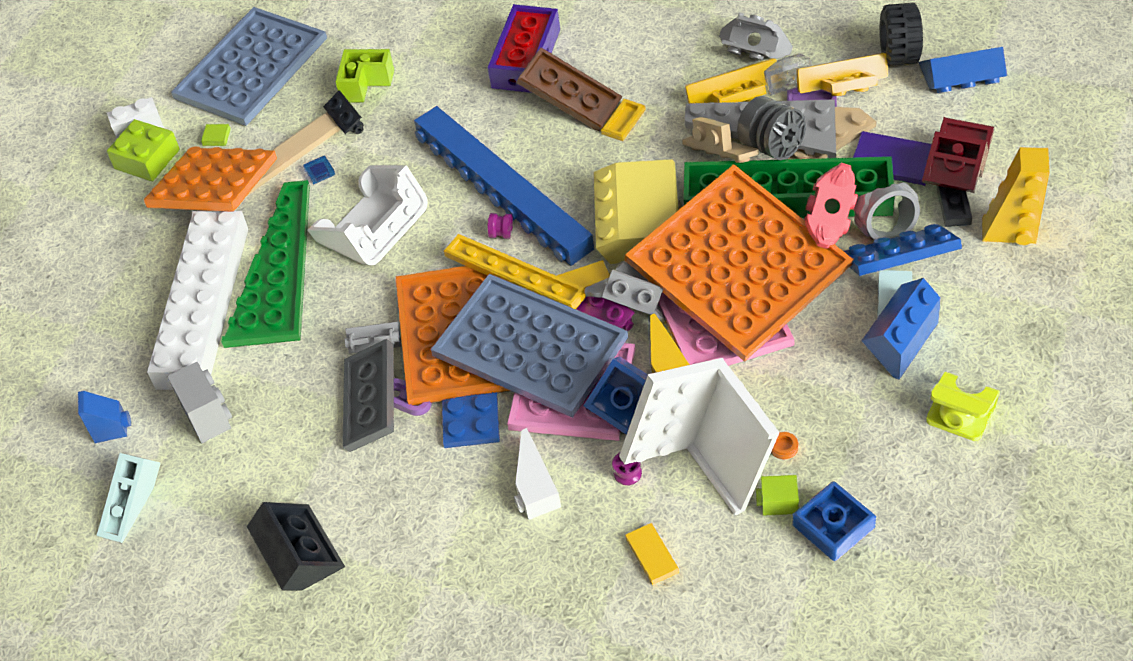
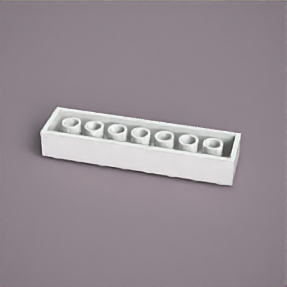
M193 211L147 371L155 390H173L167 376L194 362H198L203 371L208 369L210 374L212 373L248 232L242 211Z

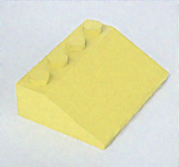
M673 159L619 162L594 172L596 249L609 264L625 261L626 253L678 211L676 170Z

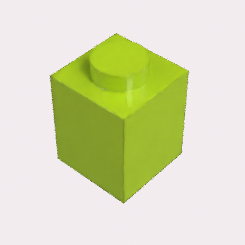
M797 475L761 476V488H756V505L762 506L763 516L793 514L799 509Z

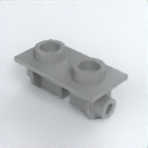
M398 321L345 328V346L348 348L349 354L360 352L386 338L393 343V348L402 347Z

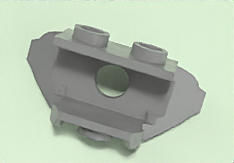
M739 13L735 19L721 29L719 35L722 44L728 48V52L736 55H741V52L748 53L750 58L763 61V58H783L786 55H790L793 48L779 25L774 24L771 20L764 22V18L752 14L748 18L743 13ZM752 33H759L761 36V41L756 46H751L748 43V37Z
M622 261L615 270L612 269L609 278L585 288L586 296L603 297L650 315L655 313L662 324L666 322L658 303L663 289L649 282L626 261Z

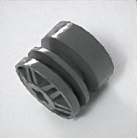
M758 96L748 102L741 112L737 126L738 138L743 145L757 148L763 154L774 159H788L798 150L804 139L806 120L800 110L766 96Z

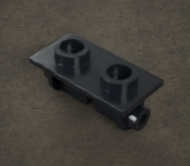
M338 90L323 108L344 134H347L349 131L356 134L362 133L364 124L360 120L362 118L343 93Z

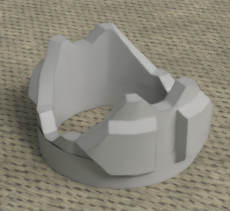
M906 182L892 184L887 188H878L873 192L858 196L853 209L855 211V225L866 237L871 236L875 240L883 237L891 239L898 237L902 232L911 231L916 225L920 214L917 193ZM902 196V201L898 204V222L891 232H884L872 228V216L879 204L890 197Z

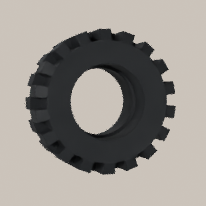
M914 2L888 4L882 8L879 22L881 53H886L888 66L917 64L921 58L923 26L919 8Z

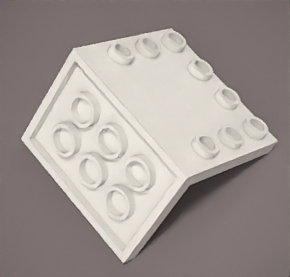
M719 358L648 374L619 457L624 464H629L688 449L732 513L737 515L746 510L779 432L724 359Z

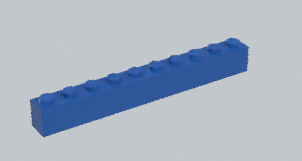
M435 106L414 120L416 127L415 136L420 143H427L434 155H441L446 164L451 169L455 167L465 181L470 180L474 183L476 190L480 194H487L495 207L501 206L506 214H512L513 221L516 219L527 234H534L542 247H549L557 260L560 262L565 261L572 266L595 250L593 234L438 106Z

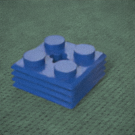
M832 481L793 513L792 525L832 561H836L875 528L876 515L837 482Z

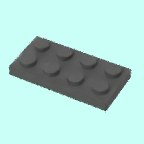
M387 338L344 359L343 448L348 452H352L394 432L393 343Z

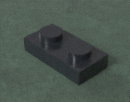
M937 186L945 227L972 225V214L967 192Z

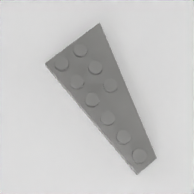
M835 100L778 101L800 110L805 116V136L798 149L805 150V154L814 155L817 152L826 154L827 158H836ZM748 102L686 104L685 128L693 130L692 119L703 117L730 124L731 138L738 139V120Z

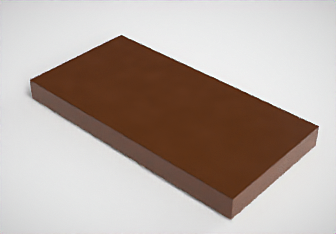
M540 47L517 80V84L597 131H601L623 97Z

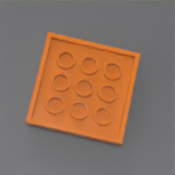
M191 147L144 198L147 208L234 212L276 161L275 150Z

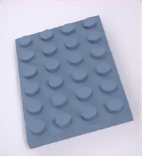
M253 7L171 91L172 96L178 101L247 126L327 39L326 31Z
M489 274L432 347L431 352L432 356L573 418L612 359L628 339V331Z

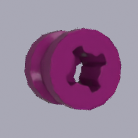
M490 213L488 218V237L496 238L497 236H502L504 239H510L513 229L512 214L498 216L497 213Z
M619 452L612 461L614 478L619 484L633 485L642 477L641 462L624 464L619 457Z

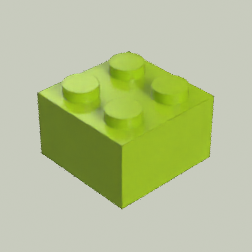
M134 119L108 148L107 153L114 169L153 182L179 152L180 148L173 131Z

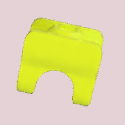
M944 372L931 392L933 403L926 416V421L929 425L972 441H977L982 437L995 410L1000 391L986 386L980 393H965L956 385L958 376Z

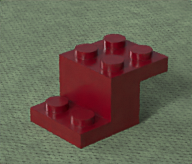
M943 117L940 131H935L922 182L975 193L978 178L983 176L995 130L994 126Z

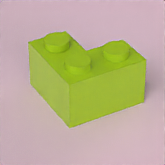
M344 49L335 81L337 90H340L349 102H364L368 86H391L394 66L390 49Z

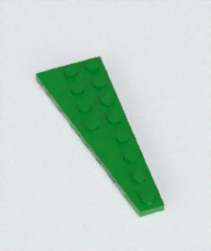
M308 180L283 183L275 203V212L268 220L269 227L265 236L261 238V247L258 254H255L245 278L244 290L242 295L237 298V307L233 317L230 316L229 327L226 335L222 336L221 342L224 348L301 340L310 196Z

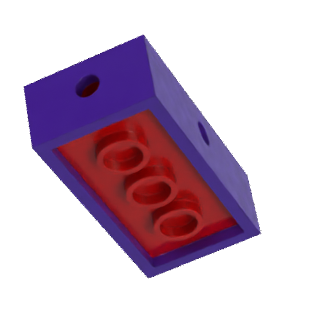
M513 4L488 65L492 89L532 93L517 84V80L540 47L552 53L560 32L557 8Z

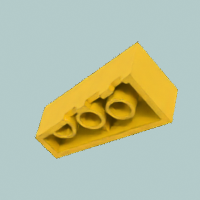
M1019 148L1007 170L1005 180L1001 181L998 187L996 197L992 198L989 210L982 217V242H1007L1019 245L1036 244L1050 173L1048 148Z

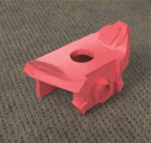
M840 163L827 171L814 184L813 191H815V195L809 196L806 210L810 211V213L804 220L810 235L819 247L827 249L829 246L834 245L843 234L846 235L850 226V220L847 219L850 209H854L858 194H854L856 185L851 165ZM828 199H835L839 202L840 209L837 213L829 214L825 210L824 204Z

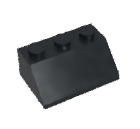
M262 502L247 525L254 542L282 591H302L345 568L344 563L309 504Z

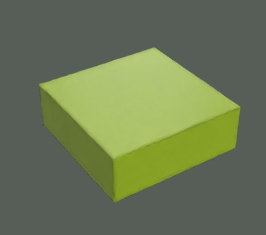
M206 124L201 139L202 145L226 146L231 130L229 124Z

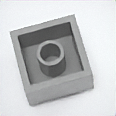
M194 362L167 376L181 407L201 443L231 429L228 420L232 418V415L224 403L225 399L219 388H216L215 385L211 386L215 382L208 369L203 371L199 363Z

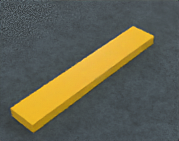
M458 234L443 251L445 257L485 275L491 274L573 309H576L586 297L584 287L461 234Z

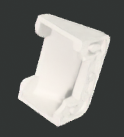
M369 165L361 173L358 180L359 188L364 197L336 227L328 219H318L308 229L313 239L317 243L361 264H377L427 208V197L407 165Z

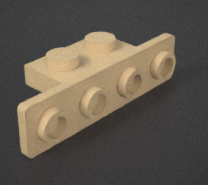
M703 117L692 119L693 136L682 139L683 145L692 147V150H704L706 154H718L721 158L735 159V162L739 163L747 162L750 160V157L759 155V149L731 142L730 124Z

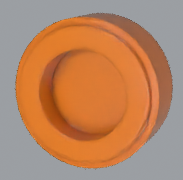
M779 432L771 453L778 459H790L798 452V440L789 432Z

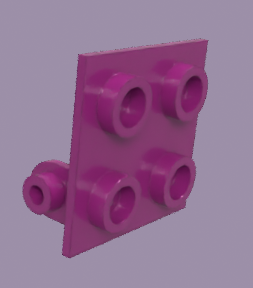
M586 296L576 308L580 312L626 331H630L634 326L631 318L634 312L630 308L603 297Z

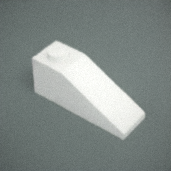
M525 428L521 431L515 483L518 495L514 496V500L519 512L525 511L530 520L560 508L561 504L559 493L528 429Z

